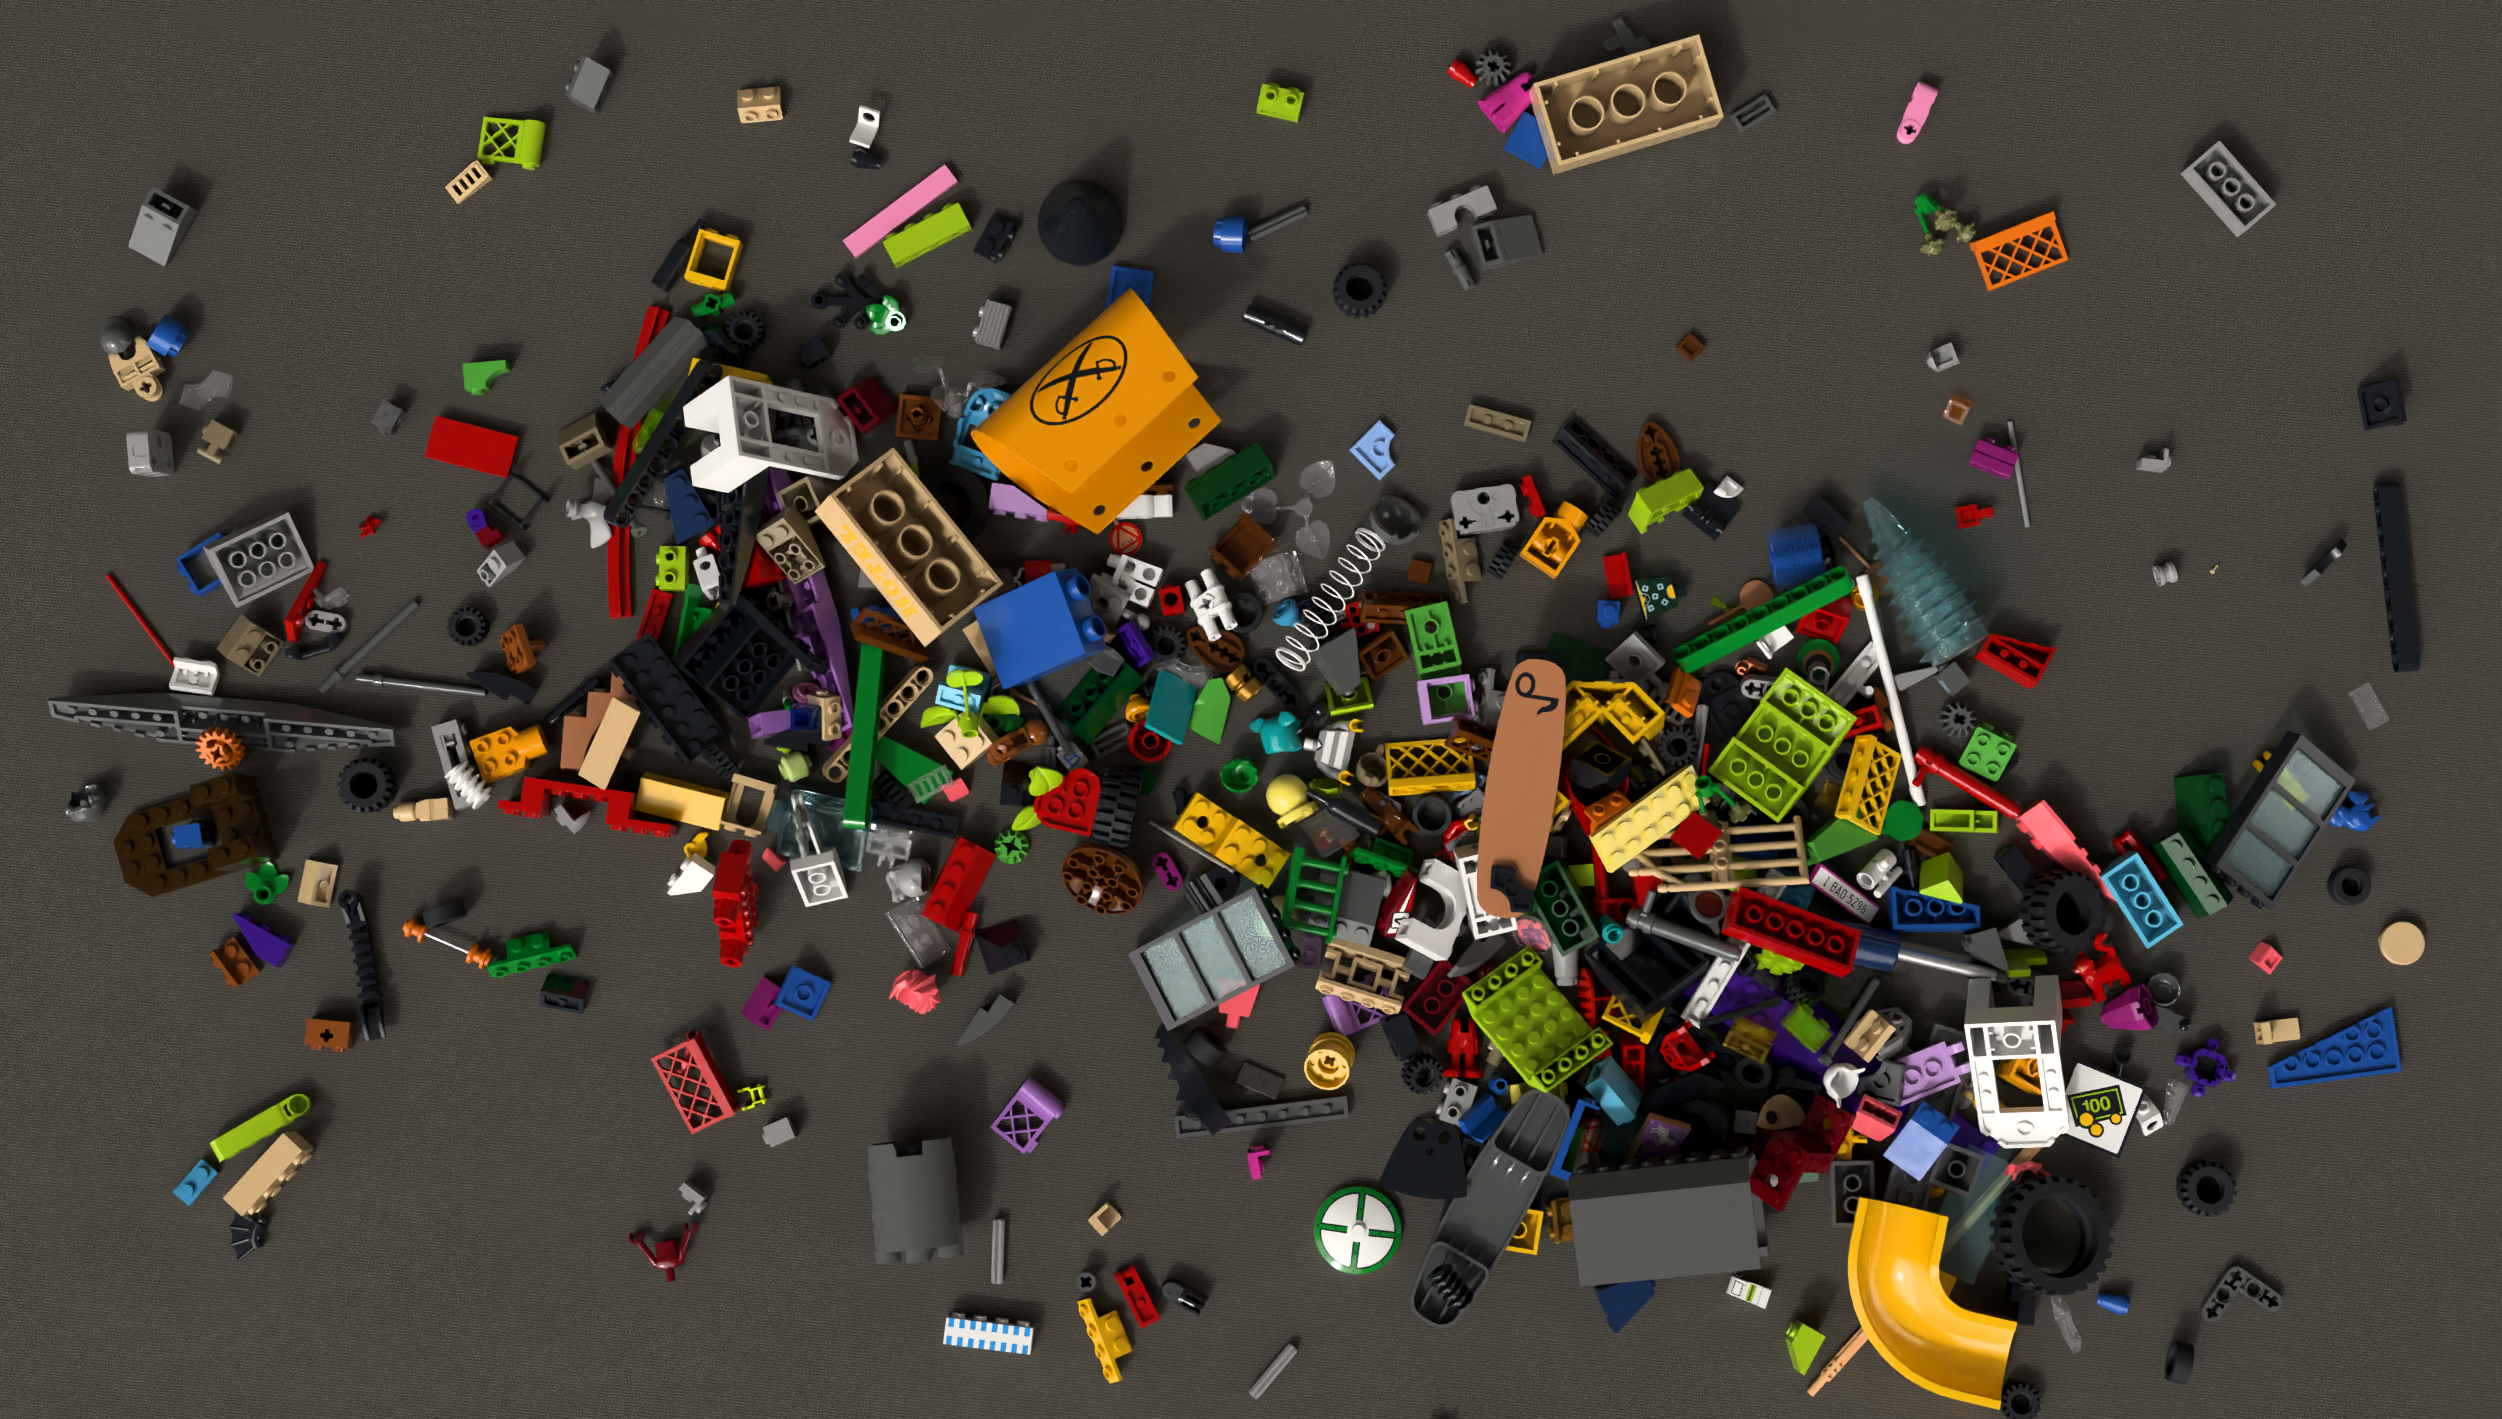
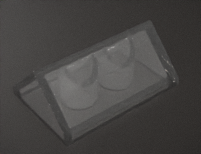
M913 897L887 912L886 916L919 967L923 969L950 952L951 948L935 923L919 914L923 905L918 897Z

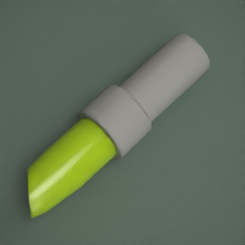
M912 440L904 441L908 465L915 475L919 477L918 458L915 455Z

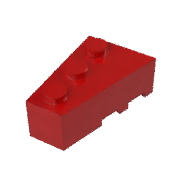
M760 518L758 529L767 521L766 518ZM756 539L742 589L771 587L788 577Z
M1990 633L1983 639L1974 658L2030 690L2040 681L2057 648L2044 647L2032 642H2021L2014 638Z

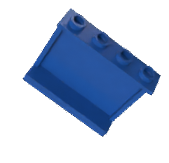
M1583 1096L1582 1100L1577 1099L1565 1135L1551 1166V1175L1569 1181V1176L1574 1174L1573 1171L1562 1167L1585 1105L1599 1110L1600 1107L1596 1106L1597 1101Z

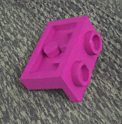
M1263 1145L1250 1147L1251 1151H1247L1250 1176L1253 1180L1260 1179L1261 1173H1265L1263 1160L1258 1159V1156L1269 1155L1270 1149L1265 1148Z

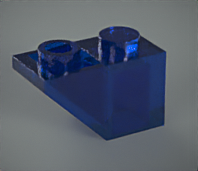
M792 703L790 708V730H816L822 728L821 706L808 703Z

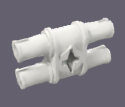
M1208 568L1201 572L1207 587L1206 592L1202 593L1198 581L1194 579L1185 583V587L1191 598L1190 606L1196 613L1198 624L1203 626L1209 641H1215L1221 637L1215 622L1218 616H1220L1225 630H1231L1238 624L1231 611L1232 603L1225 594V587L1219 584L1214 570Z

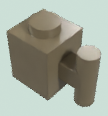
M211 420L210 423L205 425L202 432V439L211 444L208 449L200 446L197 453L221 465L224 457L218 454L220 449L231 453L241 434Z

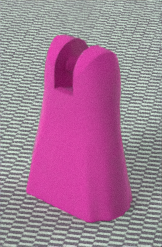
M1529 71L1518 75L1478 101L1481 110L1503 133L1509 129L1531 104L1529 96L1531 88L1526 92L1522 89L1533 78Z

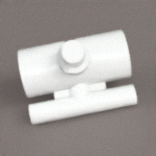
M1881 849L1858 873L1856 879L1858 884L1866 890L1873 889L1878 883L1879 886L1874 891V895L1880 898L1903 873L1901 867H1896L1891 872L1890 869L1896 864V857L1890 850Z

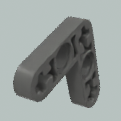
M2229 1266L2202 1303L2199 1313L2206 1321H2218L2238 1291L2269 1311L2279 1310L2282 1306V1298L2277 1292L2238 1266ZM2232 1271H2233V1272L2239 1271V1272L2237 1273V1275L2239 1276V1279H2238V1280H2235V1279H2234V1280L2230 1283V1281H2231L2232 1278H2233V1277L2230 1275L2231 1272H2232ZM2226 1281L2230 1283V1285H2233L2234 1288L2232 1289L2230 1286L2224 1284V1282ZM2252 1282L2258 1285V1292L2254 1295L2248 1292V1285ZM2220 1288H2226L2228 1291V1297L2224 1300H2220L2217 1296ZM2265 1294L2268 1297H2274L2275 1305L2270 1304L2268 1306L2269 1302L2261 1296ZM2212 1299H2214L2216 1302L2222 1304L2221 1307L2218 1306V1305H2216V1306L2214 1307V1309H2213V1311L2215 1312V1315H2214V1316L2209 1315V1316L2207 1317L2208 1312L2206 1311V1309H2207V1308H2211V1309H2212L2213 1306L2215 1305V1303L2211 1302Z

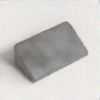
M1244 1062L1236 1083L1276 1100L1284 1079Z

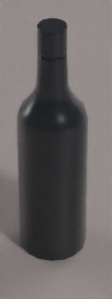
M699 218L689 234L676 241L651 280L652 284L667 293L670 292L690 260L698 231L703 229L706 224L704 220Z
M1308 787L1305 795L1322 803L1331 816L1371 837H1375L1382 825V817L1342 796H1327L1311 787Z

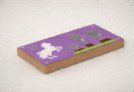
M1650 1113L1620 1164L1626 1159L1638 1158L1639 1162H1642L1651 1156H1660L1661 1159H1666L1671 1154H1677L1691 1131V1124Z

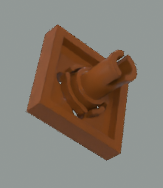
M900 394L895 437L939 442L943 399Z
M523 623L512 626L500 636V645L506 653L507 666L512 671L513 676L521 675L534 666L536 660L533 652L545 649L544 641L541 637L528 640Z

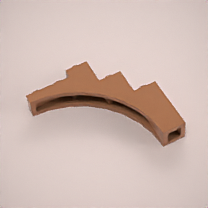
M612 673L610 693H607L606 689H594V692H588L586 717H583L581 713H570V716H564L561 770L580 771L593 738L613 697L637 699L633 693L629 695L623 688L622 684L624 681L620 676L616 678Z

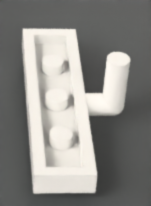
M1870 641L1826 694L1827 697L1845 708L1857 692L1867 699L1873 697V687L1864 686L1865 682L1879 667L1873 642Z

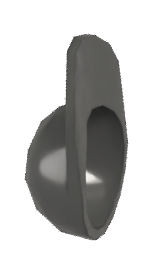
M119 317L107 318L98 329V340L104 351L108 354L123 352L133 341V333L124 319Z

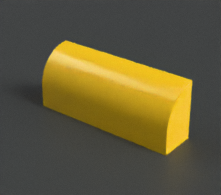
M646 772L640 780L635 810L718 831L722 825L719 821L723 819L730 793Z

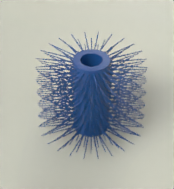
M1814 523L1808 532L1809 525L1803 534L1804 527L1798 534L1799 526L1794 535L1793 530L1789 537L1786 538L1791 530L1790 527L1785 536L1784 531L1780 538L1777 539L1782 531L1781 528L1776 537V532H1774L1771 539L1767 541L1769 543L1767 548L1770 550L1768 554L1769 565L1772 570V581L1773 573L1776 577L1774 587L1775 584L1779 583L1776 591L1783 582L1784 585H1782L1780 591H1782L1786 582L1788 584L1785 589L1793 581L1789 588L1791 590L1795 581L1797 583L1794 587L1798 585L1801 579V584H1803L1806 578L1808 581L1810 578H1815V574L1819 576V574L1821 575L1824 570H1821L1824 568V566L1822 567L1824 562L1820 547L1821 543L1819 544L1818 533L1817 536L1814 535L1816 527L1811 533ZM1772 529V531L1770 532V534L1768 535V537L1766 538V540H1767L1768 538H1770V535H1771V533L1773 532V529Z

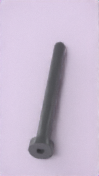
M599 459L593 460L591 462L593 468L613 497L617 487ZM634 516L630 522L632 527L631 533L635 538H638L647 532V528L643 523H639Z
M1877 977L1871 980L1825 1054L1819 1055L1817 1060L1826 1067L1832 1066L1833 1056L1879 986L1880 979Z

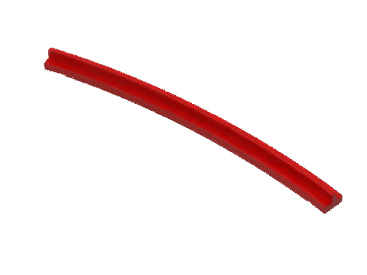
M649 305L633 361L667 325L671 314L669 311ZM644 416L632 429L619 422L612 471V481L617 489L638 457ZM608 523L612 533V537L608 540L610 619L633 617L631 600V525L620 528Z

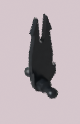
M2155 1005L2157 1009V1026L2168 1029L2167 1033L2178 1035L2189 1032L2192 1029L2193 1023L2190 1018L2174 1013L2172 1009Z

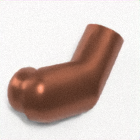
M1748 657L1740 660L1736 664L1735 669L1739 675H1745L1752 670L1764 674L1768 665L1753 657Z

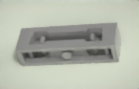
M455 719L432 726L431 729L445 776L456 766L452 750H448L447 746H456L460 763L468 762L466 770L474 768L472 776L480 775L478 766L473 764L471 756H474L470 743L468 744L466 740V735H468L466 725L461 723L460 720ZM450 777L446 778L455 810L472 807L474 802L469 804L466 801L468 796L462 797L461 791L455 789L456 784L451 785L449 783Z

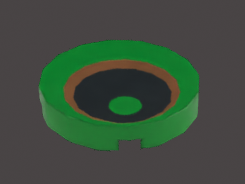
M1814 639L1803 644L1797 653L1796 659L1797 669L1805 678L1808 667L1812 662H1823L1829 672V678L1834 676L1840 663L1839 652L1835 646L1823 639ZM1817 669L1813 672V676L1820 677L1824 671Z

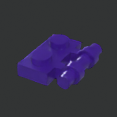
M1133 620L1127 622L1116 631L1117 635L1114 637L1115 645L1118 649L1122 650L1127 658L1125 661L1135 671L1141 669L1142 666L1155 657L1151 646L1147 643Z

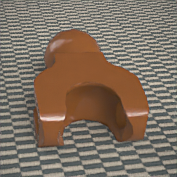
M1031 719L1025 723L1024 727L996 740L986 754L988 762L993 766H1000L1029 749L1032 745H1042L1049 737L1048 725L1040 719ZM997 750H1001L1003 754L998 753Z

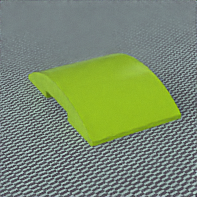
M1786 667L1762 698L1760 705L1738 734L1731 739L1708 772L1779 823L1830 760L1854 725L1857 717Z

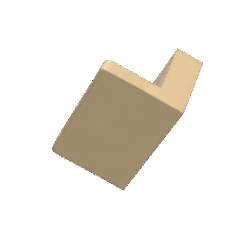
M307 859L298 902L329 908L338 865Z

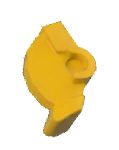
M700 832L691 842L685 845L684 852L686 857L690 859L693 853H696L703 859L706 857L708 846L705 838L709 835V832Z

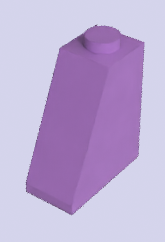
M810 706L793 708L790 711L778 710L758 713L748 718L751 740L770 737L795 729L813 728L814 714L812 711L810 712Z

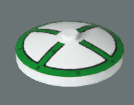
M1351 1186L1336 1191L1321 1205L1315 1218L1314 1236L1321 1255L1330 1265L1345 1273L1366 1274L1380 1269L1394 1256L1400 1243L1401 1223L1395 1207L1382 1193L1369 1187Z

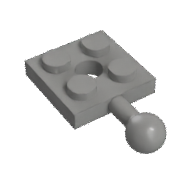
M1094 573L1089 581L1091 595L1088 597L1094 614L1100 616L1105 625L1114 629L1121 616L1130 621L1133 620L1140 631L1148 629L1150 619L1146 614L1136 615L1125 608L1132 594ZM1100 598L1106 599L1109 605L1103 604Z
M1634 631L1605 660L1618 671L1623 679H1626V682H1635L1640 686L1648 679L1657 688V695L1665 700L1669 683H1663L1654 672L1666 661L1637 631ZM1630 656L1638 657L1640 664H1633Z

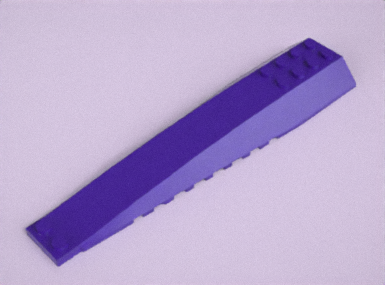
M1720 933L1719 939L1724 940L1726 936ZM1708 954L1706 958L1709 960L1710 968L1716 956ZM1736 968L1711 1009L1710 1014L1714 1016L1780 997L1782 1001L1780 1006L1722 1023L1749 1041L1746 1049L1755 1047L1767 1051L1774 1060L1775 1070H1779L1782 1066L1793 1067V1070L1797 1071L1799 1075L1819 1081L1821 1091L1818 1094H1822L1837 1103L1835 1099L1829 1096L1823 1083L1824 1074L1829 1067L1822 1065L1817 1059L1820 1054H1825L1843 1026L1844 1021L1820 1002L1809 1009H1806V1007L1800 1008V1004L1795 1006L1793 1004L1794 1000L1789 1001V995L1784 993L1786 990L1783 989L1785 984L1783 982L1786 979L1785 975H1774L1770 973L1769 969L1763 968L1762 970L1756 969L1752 977H1743ZM1702 979L1682 994L1691 999ZM1844 1041L1832 1058L1833 1064L1849 1063L1858 1069L1866 1068L1865 1071L1858 1073V1076L1876 1073L1882 1064V1061L1876 1058L1879 1055L1878 1053L1868 1063L1844 1044ZM1858 1084L1849 1096L1841 1099V1107L1855 1114L1862 1098L1857 1097ZM1909 1103L1899 1107L1888 1105L1902 1112L1896 1130L1892 1133L1894 1136H1897L1903 1127ZM1955 1109L1952 1122L1960 1128L1949 1143L1985 1156L1977 1179L1978 1181L2000 1145L1994 1139L1981 1133L1978 1126Z

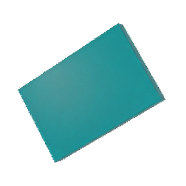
M1164 669L1160 670L1144 727L1177 745H1181L1184 742L1198 688Z

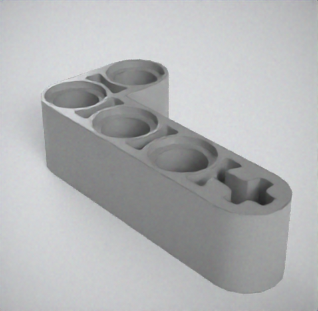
M1812 662L1808 667L1805 681L1826 695L1829 680L1827 667L1823 662ZM1817 669L1824 671L1820 677L1813 676V672ZM1746 674L1740 681L1742 693L1748 698L1762 699L1768 692L1766 691L1767 687L1773 685L1778 677ZM1752 682L1754 686L1751 689H1747V686Z

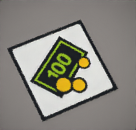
M2075 1058L2065 1083L2070 1124L2069 1129L2060 1135L2120 1158L2147 1087Z

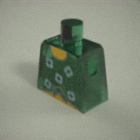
M1670 577L1641 579L1633 582L1644 622L1678 606L1676 598L1687 595L1685 584L1681 583L1672 586Z

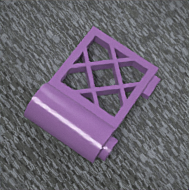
M1373 972L1363 976L1365 981L1360 983L1370 986L1374 982L1376 973ZM1381 987L1382 989L1379 995L1382 996L1384 993L1385 997L1387 998L1389 993L1388 988ZM1325 994V997L1322 998L1335 1032L1343 1036L1380 1022L1379 1019L1391 1015L1380 1014L1376 1012L1377 1008L1375 1007L1371 1010L1362 1006L1361 1003L1345 1001L1333 994ZM1360 1008L1371 1012L1369 1021L1360 1024L1357 1017ZM1374 1014L1380 1016L1378 1018L1373 1019Z
M1029 1077L990 1128L1023 1154L1026 1151L1031 1153L1038 1144L1036 1141L1037 1137L1053 1117L1058 1119L1065 1110L1062 1107L1064 1103L1032 1077ZM1017 1100L1024 1105L1025 1114L1014 1115L1013 1105ZM1010 1110V1115L1005 1116L1007 1112ZM1029 1116H1038L1044 1122L1039 1128H1031ZM1026 1117L1027 1129L1016 1130L1014 1118ZM1002 1119H1011L1012 1131H1003L997 1125ZM1028 1132L1029 1142L1025 1147L1017 1142L1016 1133Z

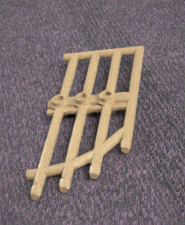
M1798 815L1792 818L1793 823L1733 827L1728 826V821L1722 822L1719 820L1713 826L1722 831L1723 834L1713 844V848L1705 853L1709 854L1710 863L1657 867L1649 858L1689 856L1692 854L1682 847L1646 849L1632 858L1638 859L1644 867L1628 869V873L1632 877L1654 875L1669 883V885H1657L1658 892L1667 893L1668 891L1732 889L1739 886L1748 888L1809 884L1801 817ZM1670 830L1658 840L1671 839V835L1676 830ZM1794 831L1795 840L1730 844V835ZM1785 849H1796L1797 858L1732 861V853ZM1799 866L1800 876L1734 879V870ZM1711 872L1712 881L1685 883L1670 874Z

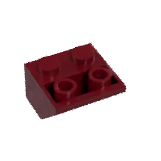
M873 377L852 386L836 398L864 436L898 412L896 406Z

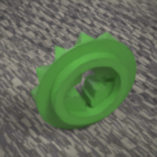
M1009 829L1001 832L996 838L994 850L1001 861L1015 864L1026 857L1029 843L1023 833L1018 830ZM1015 837V846H1017V848H1019L1020 851L1012 850L1011 853H1009V855L1007 856L1008 848L1005 847V845H1003V842L1011 843V841Z

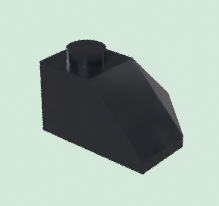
M1004 763L1000 805L1034 806L1036 796L1031 795L1029 792V785L1031 783L1029 772L1031 769L1027 764Z

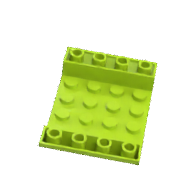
M1528 945L1463 991L1462 995L1473 1020L1527 1084L1547 1093L1612 1046L1613 1042L1600 1027L1593 1031L1540 969L1543 961Z

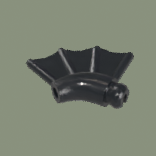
M235 1210L234 1221L229 1227L232 1232L230 1245L233 1246L237 1253V1261H241L253 1250L264 1246L262 1235L267 1227L266 1223L269 1221L268 1217H264V1214H259L257 1218H253L250 1215L241 1216Z

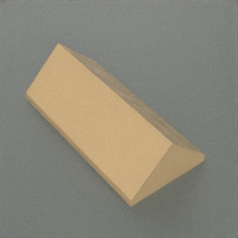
M624 697L612 698L578 773L579 776L603 790L606 789L640 714L634 699Z

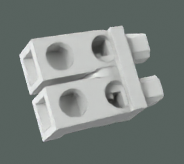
M1110 554L1106 565L1115 568L1116 571L1114 576L1103 572L1101 577L1131 593L1129 601L1149 610L1156 593L1154 589L1158 588L1164 570L1124 554L1122 556ZM1136 581L1141 582V583H1143V584H1146V585H1148L1149 587H1147V586H1145V585H1142V584H1140V583H1137Z

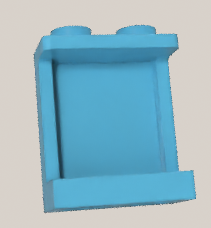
M951 663L948 673L954 670L964 671L971 668ZM979 671L983 675L982 682L974 686H967L969 711L975 713V715H977L988 693L991 674ZM946 679L944 682L940 681L935 704L965 712L963 686L950 687Z

